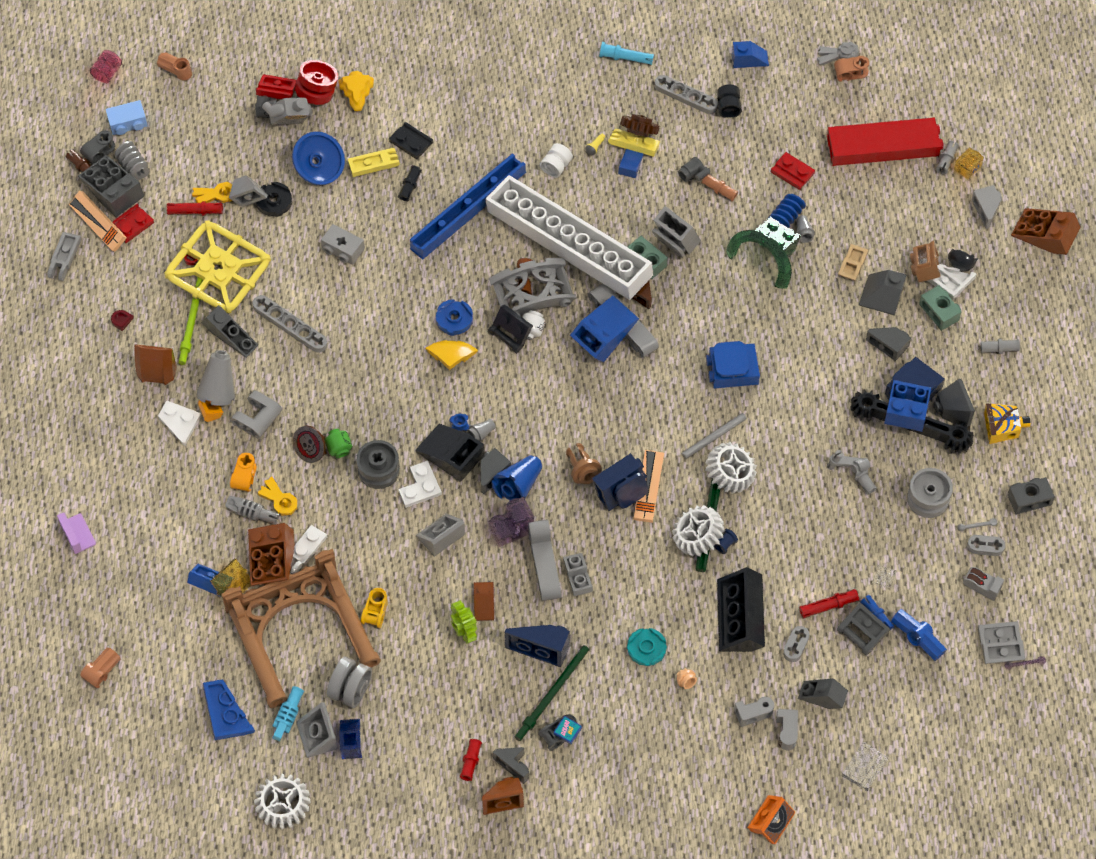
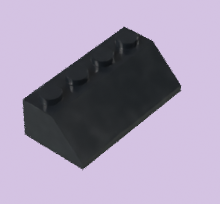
M745 567L717 579L719 651L753 652L765 647L762 574Z

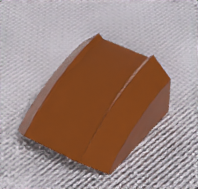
M134 345L136 374L142 383L154 382L166 385L174 380L177 365L173 348Z

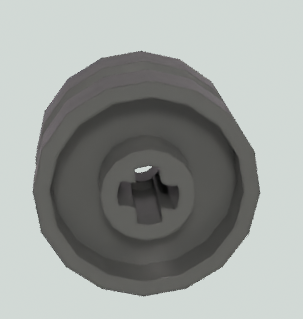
M373 440L365 443L357 453V468L361 482L373 489H384L397 481L400 474L399 454L392 444L383 440Z

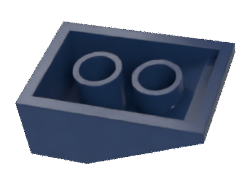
M559 625L507 628L505 630V648L562 667L570 648V631Z

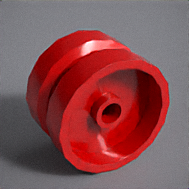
M319 60L306 61L300 66L295 84V92L300 98H306L310 104H326L333 98L338 81V73L334 67L326 62Z

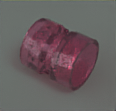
M103 50L97 59L98 61H95L89 71L96 80L107 84L113 78L114 73L121 67L122 60L114 52Z

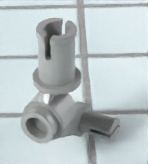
M837 450L835 454L831 455L827 464L828 469L832 470L836 466L851 467L855 473V481L860 483L867 495L877 489L868 476L870 462L867 458L843 456L844 453L841 450Z

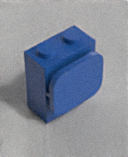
M740 341L721 342L709 348V355H706V365L711 368V371H708L709 383L713 382L714 389L759 385L760 373L755 343L744 344Z

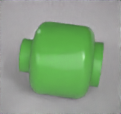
M339 429L329 431V435L324 440L329 454L337 459L349 455L353 446L348 433Z

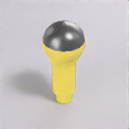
M599 135L593 142L586 145L585 151L588 155H595L597 153L598 146L604 141L605 135Z

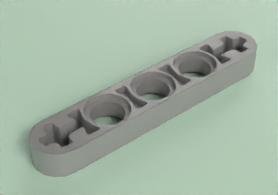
M260 295L254 298L253 308L258 314L314 352L320 353L326 350L327 339L324 335L268 297ZM258 303H265V307L263 305L258 307ZM278 311L281 313V315L277 318H273L271 316V313ZM293 321L295 323L293 327L285 326L286 322ZM302 331H308L310 333L307 337H301L299 335ZM315 341H316V342L322 341V345L318 344V345L316 346Z

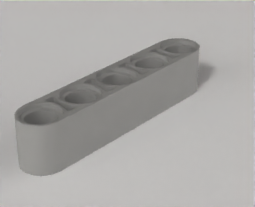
M603 283L588 292L589 300H593L596 308L611 296H615L623 303ZM639 320L624 337V339H628L631 347L642 355L641 358L646 357L659 348L657 340Z

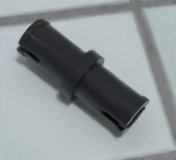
M411 166L407 178L403 180V187L398 195L400 200L409 201L413 189L417 187L416 182L422 172L420 167Z

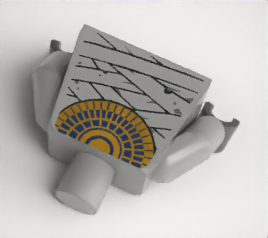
M257 95L256 106L262 107L269 114L271 124H300L313 114V109L306 98H300L299 96L297 98H284L271 105L267 102V96L261 97Z

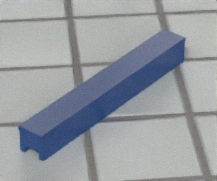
M512 153L410 239V250L422 260L487 206L485 199L508 175L516 180L526 173L525 163L518 161Z

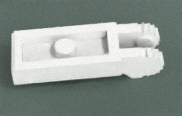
M313 525L307 529L295 544L292 560H295L296 563L291 568L290 574L297 573L302 566L306 565L326 540L327 534Z

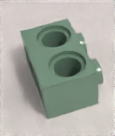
M643 236L638 237L628 246L629 249L636 253H641L639 255L654 264L652 265L653 276L650 278L651 280L667 267L668 257Z

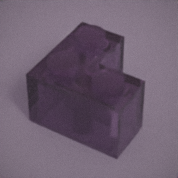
M524 497L510 500L506 504L505 514L496 515L488 521L489 530L498 548L527 536L528 522H534V515Z

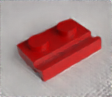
M263 74L258 88H256V95L277 99L291 98L295 92L297 80Z
M785 152L775 163V166L771 168L770 172L798 190H801L815 174V169Z
M136 204L112 221V223L127 237L124 242L128 243L154 223V219Z

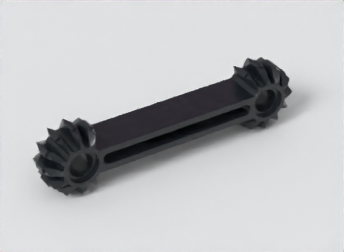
M864 389L862 393L858 391L855 393V397L851 399L850 410L854 412V417L860 415V421L864 417L868 422L871 420V417L885 421L888 403L879 400V394L873 395V390L867 393ZM926 416L922 432L907 429L944 442V449L951 448V454L954 450H957L959 455L962 453V450L967 452L973 444L974 434L970 432V426L964 427L963 422L958 425L955 421L953 425H949Z

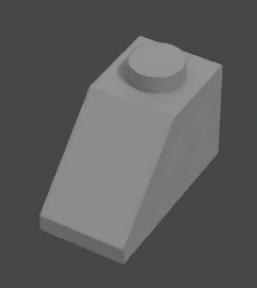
M245 175L233 181L229 198L239 206L244 207L266 199L268 195L259 184Z
M994 185L975 190L972 196V202L986 229L990 227L1002 201L1001 193L996 190Z

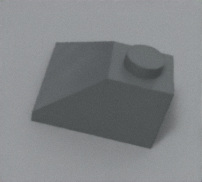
M892 270L869 274L859 306L895 316L907 275Z
M962 378L937 393L934 408L936 412H940L943 419L951 423L956 421L958 425L963 422L964 427L971 426L975 410Z

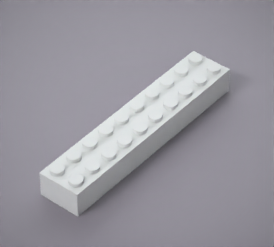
M510 175L485 199L487 211L559 257L564 258L567 262L629 300L653 276L652 262Z

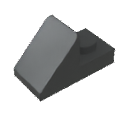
M524 747L495 749L493 751V759L513 776L519 778L523 784L529 779L528 767L522 762L518 763L525 754Z

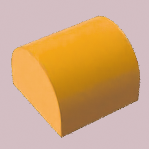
M199 400L198 406L206 422L219 419L222 416L221 406L211 405V401L205 400V403Z

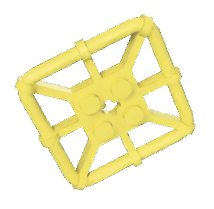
M207 220L197 228L186 243H183L181 250L168 265L164 274L166 279L191 293L195 299L199 298L215 308L220 305L227 313H231L237 308L247 293L253 290L256 281L268 267L271 258L263 250L244 240L241 235H235L220 225ZM212 230L233 241L227 251L215 245ZM206 231L210 247L203 255L192 249V247ZM240 245L259 257L240 260L232 254ZM187 254L198 260V263L193 268L175 270ZM214 265H221L223 269L215 270ZM259 265L249 279H244L237 275L243 267ZM195 275L204 281L199 287L195 288L181 280L180 277ZM233 280L243 286V288L230 303L226 287ZM209 284L221 290L223 303L204 293Z

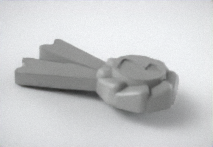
M843 42L838 49L820 46L818 53L821 57H818L817 60L821 66L841 58L858 57V45L853 42Z

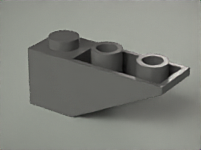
M220 305L201 322L213 335L246 358L259 346Z

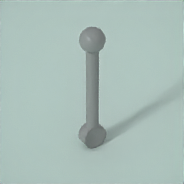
M992 518L988 522L969 525L959 524L958 530L964 531L968 528L987 525L996 526L997 520Z

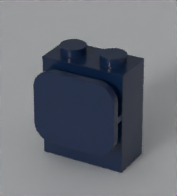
M915 356L894 374L892 380L886 386L885 395L889 400L893 380L931 387L930 401L943 388L945 378Z
M631 453L592 478L597 496L608 511H611L618 505L622 509L627 508L643 498L648 492L647 476L642 470L644 465L639 458L635 459Z

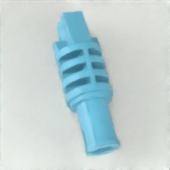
M293 686L287 701L282 703L272 727L276 728L272 739L280 741L284 732H290L299 711L297 706L304 693V690Z

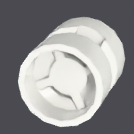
M556 143L550 148L548 155L541 161L540 168L544 173L558 178L564 171V167L573 158V155L567 147Z

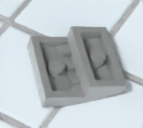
M1018 621L977 626L985 664L1025 660L1023 640L1020 637Z

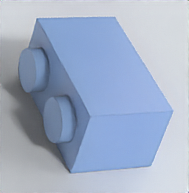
M141 100L105 109L112 135H123L128 131L141 130L148 126Z

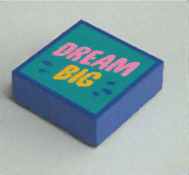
M564 716L555 729L554 735L572 744L581 731L582 726Z

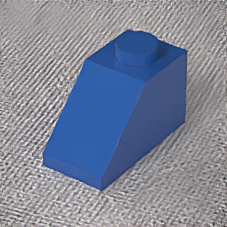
M751 41L733 42V68L769 66L768 55L765 49Z

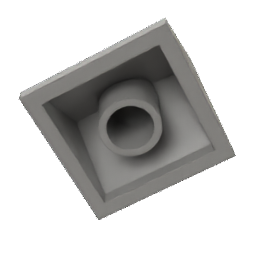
M446 513L419 532L416 537L435 557L465 535V524L462 519Z
M321 702L296 722L307 758L337 749L336 738L324 702Z

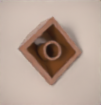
M504 778L482 796L483 815L524 807V793L519 778Z

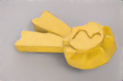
M223 182L219 183L215 188L194 187L192 197H196L197 203L202 201L210 203L215 199L222 203L231 202L232 200L229 198L232 184Z
M272 476L269 480H264L265 485L269 489L261 486V490L257 492L258 495L273 501L275 511L281 516L292 515L297 510V498L290 493H282Z

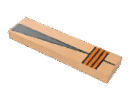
M78 191L69 205L112 251H117L127 237L83 191Z
M645 450L644 468L642 470L647 476L648 492L643 498L636 501L633 520L653 523L664 459L663 452Z

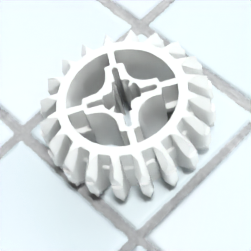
M731 442L727 444L722 443L714 447L708 454V459L705 463L708 465L706 471L710 472L708 478H713L712 484L717 483L718 489L723 487L724 492L730 490L732 494L736 491L740 493L754 482V477L757 473L755 471L757 465L753 464L755 458H750V452L746 453L744 447L739 448L738 443L734 445ZM720 457H724L723 463H720ZM739 473H742L741 479H738Z
M696 505L694 510L689 507V512H683L681 518L677 517L678 523L674 524L675 529L672 532L674 535L673 540L679 550L681 549L683 553L693 557L695 554L701 556L702 552L708 555L709 549L714 550L715 544L720 545L718 539L723 538L722 533L725 530L719 513L711 507L708 508L703 505L700 508Z
M281 774L280 779H277L273 775V781L265 780L266 786L260 784L259 788L261 791H256L257 799L254 800L255 805H257L255 810L256 813H260L259 818L261 820L265 819L266 825L272 822V827L275 829L280 824V828L283 830L284 824L288 823L289 828H291L292 821L296 824L300 823L298 817L305 819L306 815L304 812H309L308 804L311 803L310 798H308L310 794L308 790H305L306 785L304 783L300 784L299 778L293 780V776L290 774L285 779L284 774ZM280 788H288V790L281 791ZM272 793L274 799L270 802V805L266 807V800L268 796ZM296 796H299L297 806L292 809L291 803L295 800ZM278 797L280 799L286 800V804L281 802L279 803ZM279 811H283V812H285L286 814H276V813L279 812Z

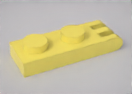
M614 129L608 140V143L653 157L660 145L658 140L638 136L620 129Z
M395 148L348 158V164L353 177L397 167L400 165V162L397 160L398 156Z

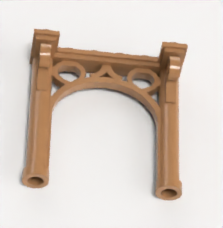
M333 549L319 552L314 556L316 565L304 567L301 571L290 574L289 580L268 583L258 589H250L245 594H242L240 586L229 588L221 594L225 611L229 613L267 696L266 701L269 708L282 705V703L287 701V696L264 649L263 633L268 622L278 612L291 605L312 602L329 607L340 618L360 664L372 668L381 662L338 575ZM315 583L322 586L316 595L308 594L305 591L309 585ZM300 588L302 595H298V592L292 593L290 591ZM326 589H328L333 601L323 597ZM279 596V598L274 602L275 606L272 607V604L269 600ZM261 605L268 607V611L264 616L252 614V610ZM251 621L260 623L257 630V634L253 628Z

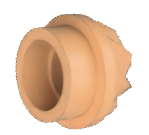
M686 668L680 670L676 678L678 685L684 687V689L692 688L697 682L695 672Z

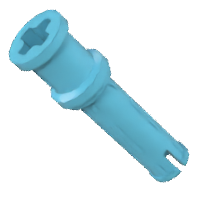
M605 42L601 44L599 55L601 58L606 56L614 58L616 61L620 58L652 65L654 54L624 49L620 45L613 46Z

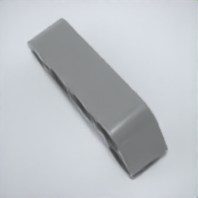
M547 519L528 522V535L531 541L532 556L535 561L536 575H538L541 600L562 598L551 544L549 521Z

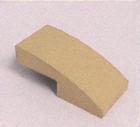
M851 244L838 275L856 281L868 254V249Z

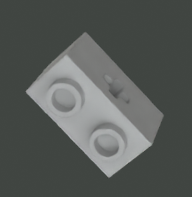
M332 224L321 239L323 251L328 255L333 254L337 256L343 263L348 262L353 265L365 249L363 239Z

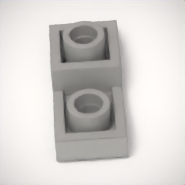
M579 553L563 557L573 595L578 596L593 592L583 554Z

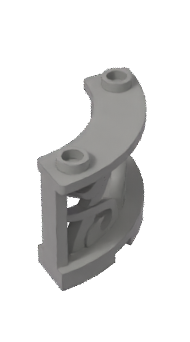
M545 258V262L539 263L532 260L521 263L520 268L512 271L507 268L490 277L489 281L494 286L500 307L502 305L508 306L507 300L513 295L511 306L515 302L519 305L512 308V310L520 316L530 310L534 311L552 306H569L577 297L576 294L572 293L564 266H566L565 259ZM545 273L546 275L543 278L539 274ZM530 275L537 281L547 284L538 296L521 291ZM522 279V283L518 285V282L515 280ZM503 287L509 292L506 294V296L504 294ZM561 290H562V293H563V294L557 295L555 292L558 291V292L561 293Z

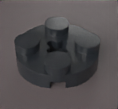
M271 182V185L266 186L265 184L261 186L268 195L266 199L256 202L257 208L261 213L267 216L280 217L290 209L292 195L286 185L279 182ZM274 197H277V201L272 202L270 200V198L273 199Z

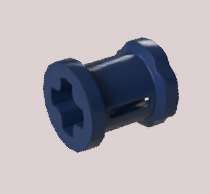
M726 528L723 532V538L718 539L720 545L715 544L714 548L720 553L726 554L727 549L733 543L738 542L736 534Z

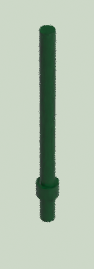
M583 645L532 714L525 718L522 722L523 726L514 736L516 740L521 741L527 732L535 727L537 724L536 720L588 653L589 648Z

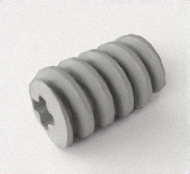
M124 142L116 149L115 158L125 171L138 181L148 176L150 173L148 163L145 162L133 142Z

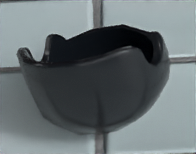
M952 249L948 254L950 264L954 268L960 269L959 271L971 270L978 258H974V255H969L961 250Z

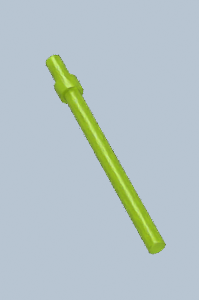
M197 277L195 288L199 287L204 280ZM193 297L184 339L179 348L181 353L178 363L180 365L186 364L188 353L191 351V338L200 302L199 298L195 299Z

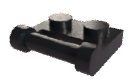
M502 305L493 324L488 329V333L492 336H497L517 354L523 348L533 325L508 306ZM500 326L518 339L517 342L502 332Z

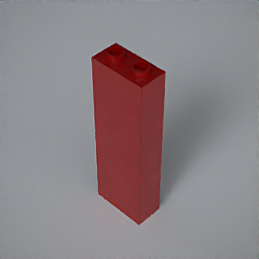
M935 117L828 127L827 142L832 166L937 157L940 155V151L943 150V140L939 138L940 126L936 124Z

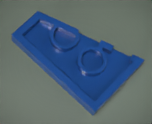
M223 679L203 683L214 740L255 733V729L246 719L245 713L239 708L233 694Z

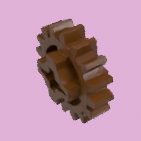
M632 114L631 117L622 116L620 122L621 126L628 128L627 132L638 136L648 137L649 134L657 135L660 128L658 124L652 122L653 119L637 114Z

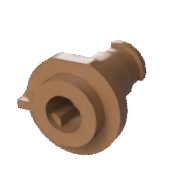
M577 443L576 446L583 459L577 462L571 449L567 448L566 455L570 458V463L573 466L571 476L577 484H590L593 482L592 478L601 473L602 467L597 460L590 459L587 452L584 451L582 444Z

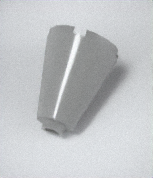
M217 350L210 356L196 394L197 398L204 403L205 400L211 401V405L223 406L231 404V400L234 401L235 399L231 359L226 351Z

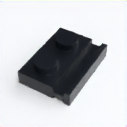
M404 122V125L399 127L389 138V142L415 159H418L433 144V139L407 122Z

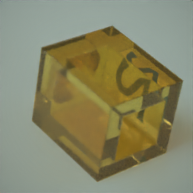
M969 147L956 160L954 170L966 179H969L982 167L984 157L978 151Z

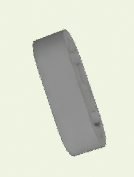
M973 535L968 540L967 548L973 554L999 556L1004 552L1005 542L999 537ZM974 541L978 542V548H975ZM994 543L998 544V550H995Z
M797 626L792 630L783 652L784 658L787 661L796 662L801 658L809 640L810 634L807 628ZM800 632L804 633L800 641L797 642V634H800ZM796 646V654L790 656L789 651H791L793 647Z

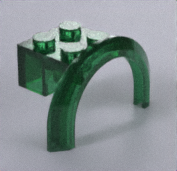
M770 217L755 230H744L735 234L729 241L726 253L732 260L742 243L756 242L773 254L778 265V277L775 287L787 289L792 276L791 263L788 257L795 252L801 235Z

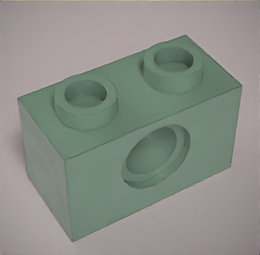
M940 285L921 295L919 305L941 331L960 320L962 313L960 306L951 300L948 292L943 290Z

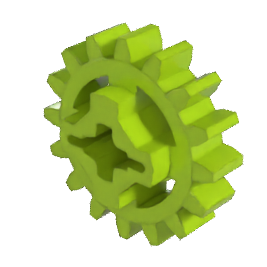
M461 600L450 604L452 610L450 615L451 624L457 636H462L466 644L477 640L475 633L477 622L470 608H465Z

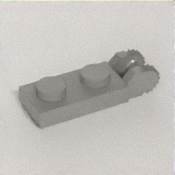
M66 232L62 233L50 261L51 264L47 273L48 278H53L57 267H61L58 279L64 281L67 270L70 268L82 240L81 236Z

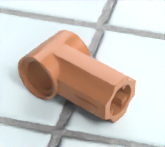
M166 52L158 56V67L175 74L182 81L191 78L192 70L186 58H177Z
M107 647L93 663L90 662L83 668L80 676L95 688H99V684L103 680L106 681L108 673L121 658L113 649Z

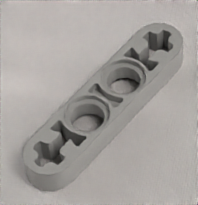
M660 75L655 79V89L704 113L713 114L717 111L718 101L714 97L665 75ZM681 89L683 92L681 94L674 93V90ZM691 96H696L699 99L697 101H691L689 98Z

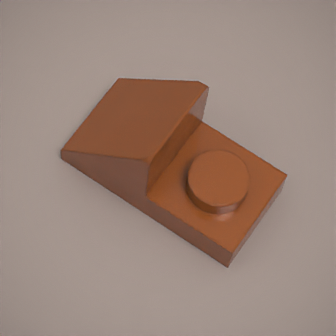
M474 582V617L476 621L494 620L493 582Z

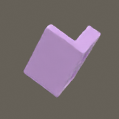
M64 512L57 515L59 523L75 554L96 545L81 513L68 519Z

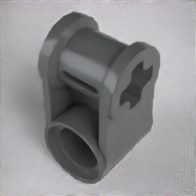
M101 131L81 147L80 153L91 164L96 163L115 149L111 132Z
M563 715L538 732V735L543 737L548 744L550 751L566 742L554 735V731L564 716L577 723L573 715Z

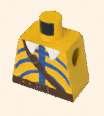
M986 404L984 417L989 444L1019 438L1021 428L1030 427V417L1019 416L1016 406Z

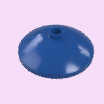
M310 132L303 135L295 143L292 151V162L299 176L308 183L327 185L341 175L345 165V156L341 145L332 136L323 132ZM312 159L316 160L317 164H314Z

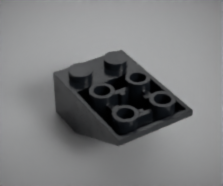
M438 424L415 452L461 482L484 455V444L468 433Z

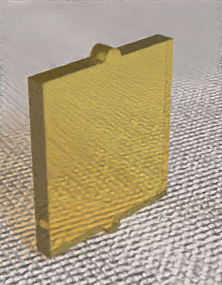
M235 558L210 581L217 590V595L221 597V594L229 588L240 586L243 593L251 586L247 569L243 568Z

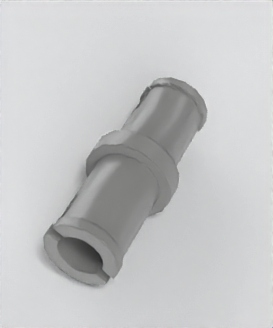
M948 141L945 151L940 155L941 160L936 168L938 173L943 168L941 174H947L950 164L955 160L954 155L959 147L957 142L952 147L954 141Z
M1019 339L981 341V353L998 352V354H1003V352L1020 351Z

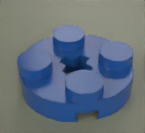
M447 300L440 304L437 309L436 324L441 331L450 336L462 334L473 324V311L464 301ZM451 315H458V319L452 320Z

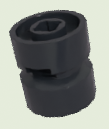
M732 84L719 87L717 89L719 115L723 118L739 116L742 112L739 87Z

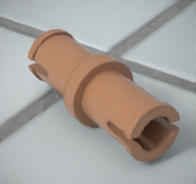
M710 175L702 179V184H705L713 189L714 193L721 194L732 202L738 195V191L727 186L723 180L719 181Z

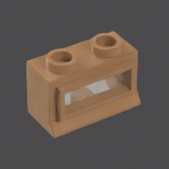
M934 240L929 244L913 247V253L910 254L911 262L914 264L911 265L912 274L917 276L919 282L941 277L937 266L939 265L937 258L939 254Z

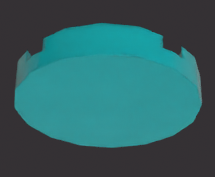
M638 629L628 639V654L639 665H655L662 661L666 655L667 645L665 637L655 629Z

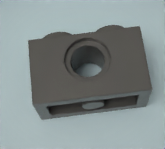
M1046 477L1041 479L1034 478L1026 483H1015L1009 488L1007 494L1015 515L1051 506L1055 498Z

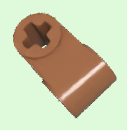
M865 56L838 59L834 63L838 81L865 78L869 73V59Z

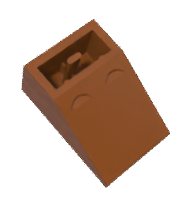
M1025 208L1011 236L1053 254L1067 255L1081 227L1073 212Z
M286 523L248 529L251 586L289 580L295 549L294 529Z

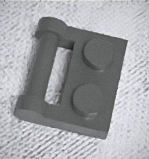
M859 603L837 627V631L841 634L844 633L867 656L886 636L890 628L863 604ZM851 623L871 639L868 644L849 628Z

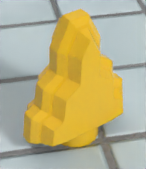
M359 71L350 72L349 76H344L338 80L340 90H343L344 96L349 98L350 105L354 111L362 110L365 105V97L370 94V89L374 86V78L369 75H363Z

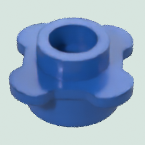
M456 414L450 417L449 420L452 423V428L459 431H467L470 425L467 422L468 416L466 414Z

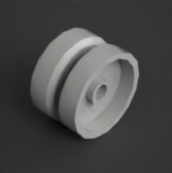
M925 468L915 473L910 481L907 493V502L910 509L915 514L924 518H934L942 515L949 506L953 492V484L950 477L936 468Z
M344 656L337 664L330 678L327 697L336 701L343 698V704L356 708L369 686L372 668L364 664H359L356 667L355 660Z

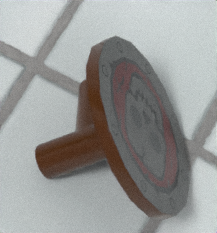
M305 425L295 431L293 447L296 454L302 460L314 463L327 454L325 451V436L316 428Z

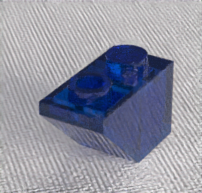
M360 719L340 720L341 758H362Z

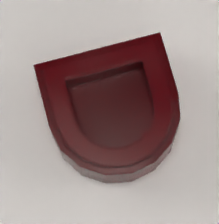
M117 310L111 315L113 326L121 331L134 319L133 315L124 310Z

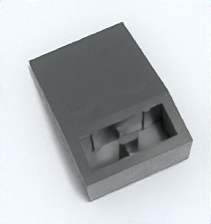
M107 155L78 175L99 202L115 217H118L144 197L140 182Z

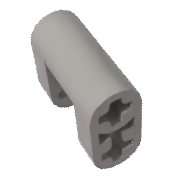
M254 390L247 399L250 404L260 409L257 415L252 419L244 413L236 411L230 420L238 428L259 439L280 414L282 407L276 401Z

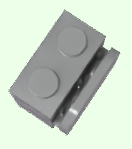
M666 206L653 220L658 229L654 228L652 230L655 237L681 258L685 256L684 251L690 254L701 241L694 228Z

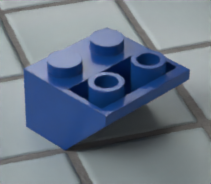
M893 380L884 424L922 432L931 387Z

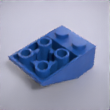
M611 296L585 317L570 336L595 359L605 362L639 318L615 296Z

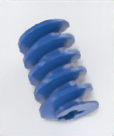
M785 195L784 199L781 200L780 204L777 205L776 209L768 217L770 227L779 233H785V229H789L790 224H793L794 219H797L798 214H801L802 209H805L806 203L797 195Z

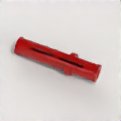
M206 201L201 203H167V215L202 214V216H206V214H223V203H206Z
M856 589L841 594L835 593L834 596L799 606V611L804 619L831 609L843 608L844 605L859 601V595Z

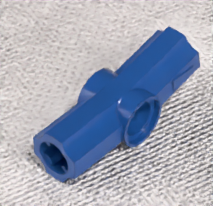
M903 609L897 611L893 616L891 622L907 634L908 641L914 646H920L934 661L938 660L947 651L933 635V629L929 623L925 621L919 623Z

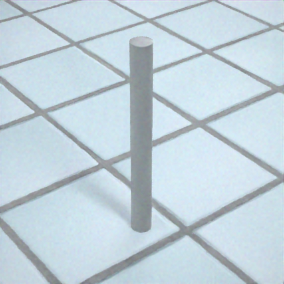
M741 413L682 452V456L685 459L689 458L747 419L745 414Z

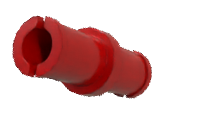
M478 739L469 740L467 753L463 756L464 764L460 774L462 780L472 781L475 766L479 763L478 755L482 742Z

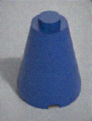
M529 455L497 473L492 481V487L500 499L504 496L510 500L508 504L511 506L521 505L542 470L541 460L536 456Z

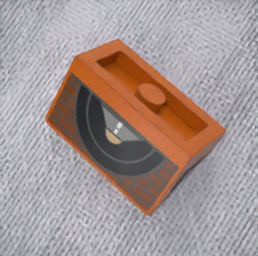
M768 795L747 828L753 833L763 834L771 844H776L793 818L795 811L783 797Z

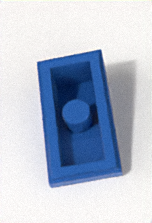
M626 149L619 165L618 174L636 178L644 154Z

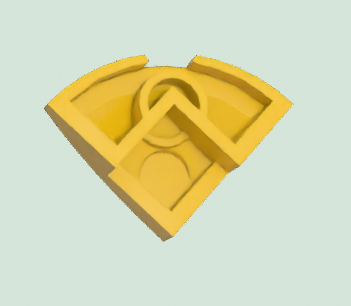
M443 340L425 348L449 370L461 361H467L478 352L475 347L462 341Z

